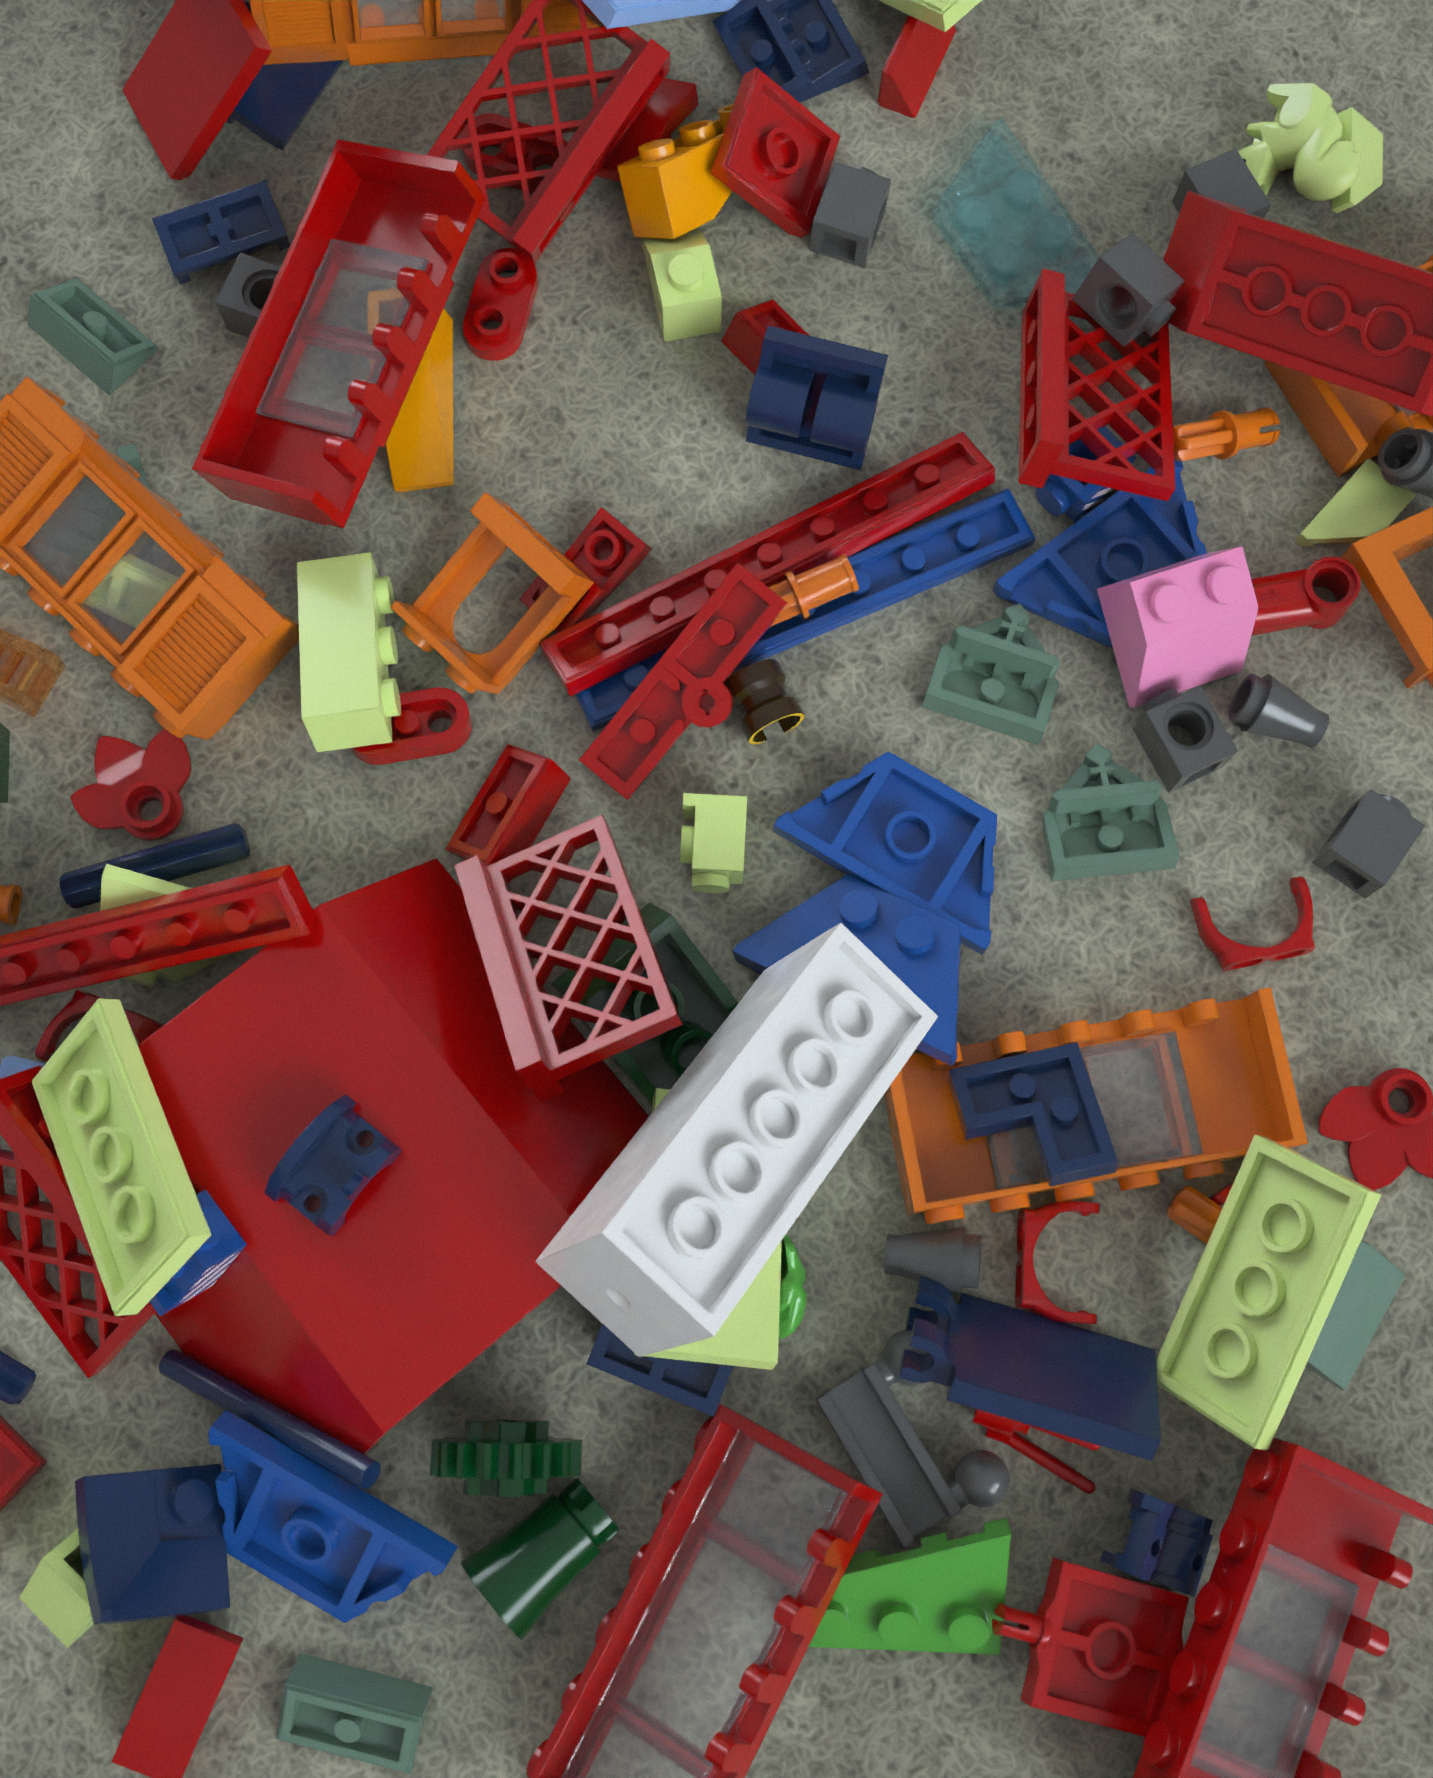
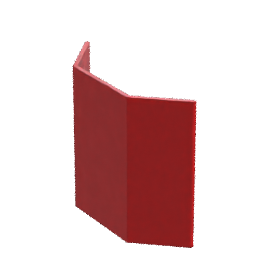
M437 858L318 905L313 911L319 923L310 935L268 944L138 1045L195 1194L206 1190L247 1244L213 1286L162 1316H159L156 1312V1317L188 1357L363 1454H366L395 1425L562 1287L535 1261L649 1117L603 1060L561 1078L565 1092L542 1102L538 1100L515 1070L461 887ZM542 987L543 993L548 994L546 990ZM549 1009L552 1018L555 1011ZM569 1021L559 1043L562 1052H565L585 1043L587 1040L574 1024ZM346 1094L357 1103L353 1111L403 1151L390 1166L382 1169L365 1186L347 1211L343 1225L334 1236H329L282 1197L274 1202L264 1194V1191L277 1164L297 1137L324 1109ZM366 1133L362 1136V1147L366 1148L372 1145L374 1141L372 1133ZM317 1196L313 1197L308 1204L309 1210L316 1212L321 1206V1200Z

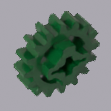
M490 1419L466 1421L465 1438L447 1437L445 1439L431 1440L430 1475L464 1479V1495L524 1497L525 1495L547 1494V1479L581 1476L582 1440L549 1437V1421Z

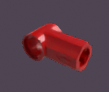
M1324 557L1316 560L1308 569L1251 579L1259 607L1251 636L1309 626L1314 629H1326L1334 626L1347 612L1360 591V576L1356 568L1347 560L1339 557ZM1322 586L1329 589L1334 594L1336 602L1321 600L1315 594L1313 587Z

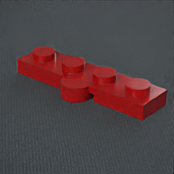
M737 562L581 756L579 761L626 800H629L691 723L699 727L709 728L720 725L729 717L733 708V697L731 690L724 682L788 603Z

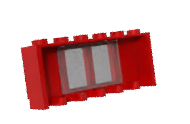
M337 139L192 467V470L229 499L325 526L328 524L344 529L379 446L384 448L453 288L454 282L451 278L486 199L459 161Z
M1273 1438L1268 1450L1253 1448L1245 1464L1244 1475L1228 1519L1220 1533V1551L1208 1583L1201 1588L1197 1595L1194 1606L1195 1619L1183 1651L1176 1656L1169 1673L1170 1688L1158 1720L1151 1725L1146 1734L1143 1750L1132 1778H1342L1341 1772L1337 1767L1318 1757L1331 1717L1351 1726H1357L1365 1716L1366 1705L1364 1700L1343 1689L1342 1686L1355 1648L1375 1657L1382 1656L1388 1648V1631L1365 1619L1379 1581L1399 1589L1405 1588L1411 1581L1413 1575L1411 1563L1389 1553L1401 1515L1433 1525V1509L1300 1445Z

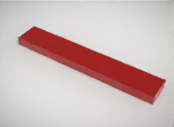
M288 864L1 935L0 1006L310 935L319 921L291 865Z

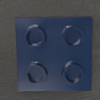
M768 325L763 338L759 366L754 377L746 411L745 425H748L746 442L861 470L888 355Z

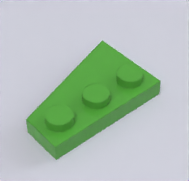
M1003 1518L983 1523L985 1532L948 1540L946 1532L920 1538L922 1547L887 1556L882 1555L876 1550L853 1555L809 1647L1000 1655L1001 1636L993 1633L992 1618L1003 1621V1618L995 1615L994 1611L999 1603L1005 1604L1011 1541L1008 1519Z

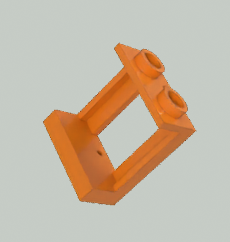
M485 492L470 510L481 522L413 605L396 600L390 607L406 622L402 628L403 633L424 651L431 653L435 649L450 663L445 669L447 675L460 687L472 694L476 690L498 694L506 687L539 649V642L550 636L594 583L507 502ZM509 547L549 586L497 647L483 654L470 653L463 649L455 639L453 629L455 614L461 603Z
M1433 507L1352 543L1341 557V559L1347 560L1356 568L1360 579H1362L1415 668L1403 680L1407 689L1425 680L1433 688V620L1398 562L1433 546Z

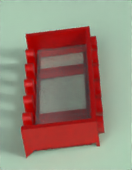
M720 1404L714 1417L708 1418L699 1429L694 1442L695 1454L682 1479L677 1480L668 1490L662 1503L661 1512L663 1516L650 1542L644 1544L634 1556L628 1573L630 1581L617 1606L612 1608L600 1622L595 1634L596 1647L583 1672L578 1674L566 1688L561 1700L562 1713L549 1739L542 1742L531 1756L526 1770L527 1778H745L883 1493L855 1479L748 1417Z

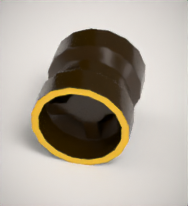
M767 659L749 665L736 672L725 682L731 690L733 707L739 708L740 712L744 715L741 728L750 744H760L767 741L762 730L766 726L778 721L785 733L798 726L805 716L798 700L788 696L784 688L786 676L779 662L775 659Z

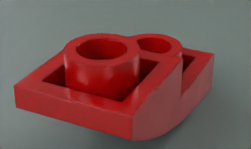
M664 78L596 177L621 182L617 166L640 156L639 146L654 140L671 139V134L699 106L696 83Z
M602 507L564 554L594 583L555 628V631L558 633L589 618L652 550L647 543ZM538 575L519 600L530 608L549 584Z
M188 1615L177 1616L111 1762L151 1778H182L243 1641V1637Z

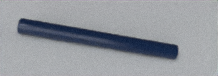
M176 1349L169 1350L162 1357L159 1363V1372L220 1408L226 1409L359 1487L368 1489L378 1479L381 1465L374 1459Z

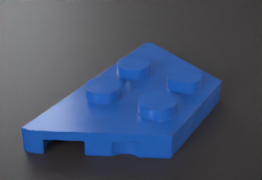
M1174 460L1175 490L1168 502L1119 490L996 580L993 592L1001 599L1015 605L1021 603L1024 609L1113 649L1097 588L1207 553L1205 544L1200 541L1197 535L1198 518L1193 500L1187 501L1180 472L1184 467L1183 463ZM1151 467L1144 473L1155 475V470Z
M888 751L864 765L861 772L849 779L839 780L821 791V795L791 814L789 811L784 813L776 820L773 832L845 875L848 874L960 924L961 943L975 952L983 955L991 942V930H989L990 901L994 887L993 848L996 844L997 814Z
M847 874L739 942L734 948L733 954L737 962L752 971L762 974L766 968L837 924L842 923L938 1016L916 1049L950 1066H953L957 1059V1010H959L960 924Z
M226 1409L209 1430L210 1445L221 1446L224 1470L217 1477L215 1483L218 1503L225 1513V1522L222 1525L224 1540L226 1541L227 1554L343 1623L367 1612L373 1602H386L404 1593L413 1579L429 1571L434 1577L444 1572L458 1548L457 1545Z

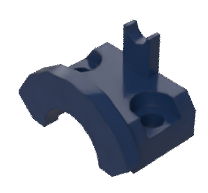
M346 1094L324 1109L297 1137L277 1164L264 1191V1194L274 1202L282 1197L329 1236H334L343 1225L347 1211L365 1186L382 1169L390 1166L403 1151L354 1112L353 1109L357 1103ZM366 1133H372L374 1136L372 1145L366 1148L362 1147V1136ZM317 1196L321 1200V1206L316 1212H311L308 1207L309 1201Z
M1131 1489L1127 1502L1132 1504L1128 1518L1133 1521L1125 1550L1123 1553L1117 1552V1554L1103 1550L1100 1560L1148 1582L1151 1580L1195 1597L1213 1535L1209 1534L1213 1520Z

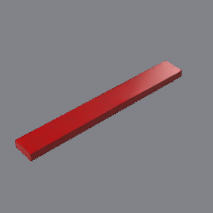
M961 432L539 642L543 655L571 697L670 647L737 562L767 587L773 586L786 580L785 573L789 571L796 576L838 558L839 555L845 554L846 557H849L995 483V467L965 433Z

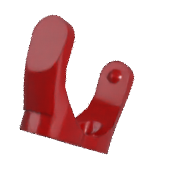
M1303 876L1290 879L1291 892L1294 895L1298 909L1297 925L1288 939L1271 947L1247 946L1227 938L1212 923L1205 899L1203 897L1191 899L1190 903L1199 936L1206 947L1219 959L1222 971L1254 966L1266 960L1273 962L1302 956L1315 949L1312 938L1313 904L1308 884Z
M76 989L71 1001L63 1007L45 1029L36 1047L35 1057L47 1062L55 1051V1046L62 1032L72 1022L84 1017L100 997ZM123 1008L131 1030L139 1044L165 1025Z
M1082 1201L1051 1202L1034 1209H1020L1017 1216L1016 1251L1019 1260L1016 1264L1015 1306L1017 1308L1030 1309L1043 1317L1058 1322L1097 1324V1314H1090L1085 1310L1067 1312L1056 1307L1048 1299L1036 1277L1033 1253L1041 1231L1059 1213L1073 1212L1080 1213L1082 1216L1099 1214L1100 1204Z

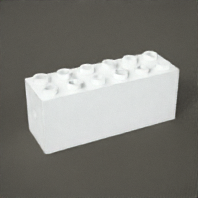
M842 923L837 924L762 972L535 1262L639 1357L714 1337L938 1016Z

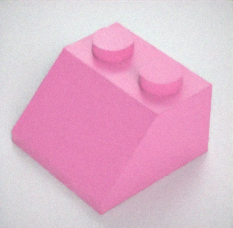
M1243 546L1205 553L1097 588L1129 708L1146 704L1157 695L1176 688L1179 693L1243 671L1259 608Z

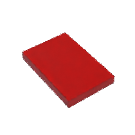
M176 0L122 89L170 179L182 180L192 175L272 52L244 0Z

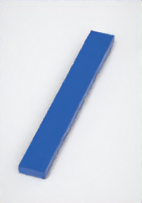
M1007 488L847 557L856 576L859 591L850 592L809 610L810 617L803 619L799 614L769 627L734 671L1032 546L1035 542V537L1010 489ZM668 648L575 694L592 732L605 727Z

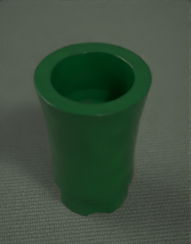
M575 1478L560 1492L558 1498L552 1493L517 1524L488 1545L460 1561V1563L495 1612L523 1640L547 1607L583 1569L602 1553L598 1547L613 1538L620 1529L581 1481Z

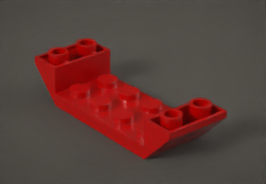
M1187 191L1163 261L1185 280L1170 301L1176 307V310L1167 321L1168 323L1186 333L1397 406L1433 416L1432 272L1246 213L1244 208Z

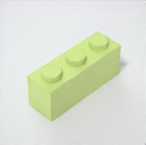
M371 552L297 562L301 718L316 751L324 752L392 742L391 717L401 715V702L396 679L389 678L388 665L398 663L394 630L392 626L386 627L385 614L395 612L390 608L395 602L390 577H379Z

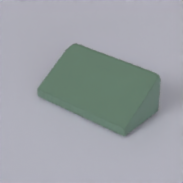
M78 278L30 295L27 325L109 396L159 350V347Z
M1363 1240L1359 1244L1305 1366L1342 1390H1346L1405 1276V1273Z
M299 1653L285 1683L276 1739L411 1774L433 1687Z

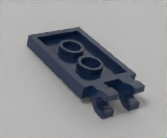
M920 1277L915 1303L934 1310L922 1311L918 1308L910 1307L906 1318L905 1330H912L911 1347L925 1350L929 1353L920 1354L905 1349L901 1359L899 1378L912 1382L926 1383L932 1381L948 1386V1401L1150 1461L1153 1460L1161 1442L1155 1349L1067 1323L1054 1321L1040 1315L965 1293L961 1294L957 1304L953 1300L951 1292L943 1284L933 1279Z

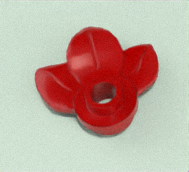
M164 728L154 736L146 750H144L142 747L123 739L101 736L97 742L94 760L95 775L98 783L87 785L70 796V800L77 813L85 822L101 830L125 828L131 835L144 841H156L172 834L181 823L184 813V804L179 793L191 774V758L183 739L176 737ZM150 801H160L162 803L161 814L153 820H144L142 818L143 807Z
M1404 1068L1384 1071L1378 1074L1369 1086L1343 1088L1332 1096L1323 1108L1318 1121V1133L1332 1140L1349 1142V1163L1357 1183L1373 1191L1381 1189L1399 1177L1407 1166L1415 1172L1433 1179V1094L1428 1083L1419 1074ZM1394 1089L1402 1091L1408 1098V1108L1404 1113L1394 1111L1389 1104V1094Z

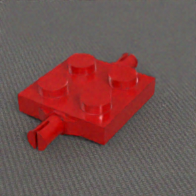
M1052 1557L1043 1601L1037 1608L1036 1614L999 1603L994 1614L1019 1624L1014 1625L992 1618V1631L998 1636L1003 1635L1029 1643L1030 1659L1020 1698L1021 1701L1034 1708L1146 1737L1151 1725L1159 1718L1170 1688L1169 1673L1176 1656L1184 1649L1182 1629L1189 1596Z

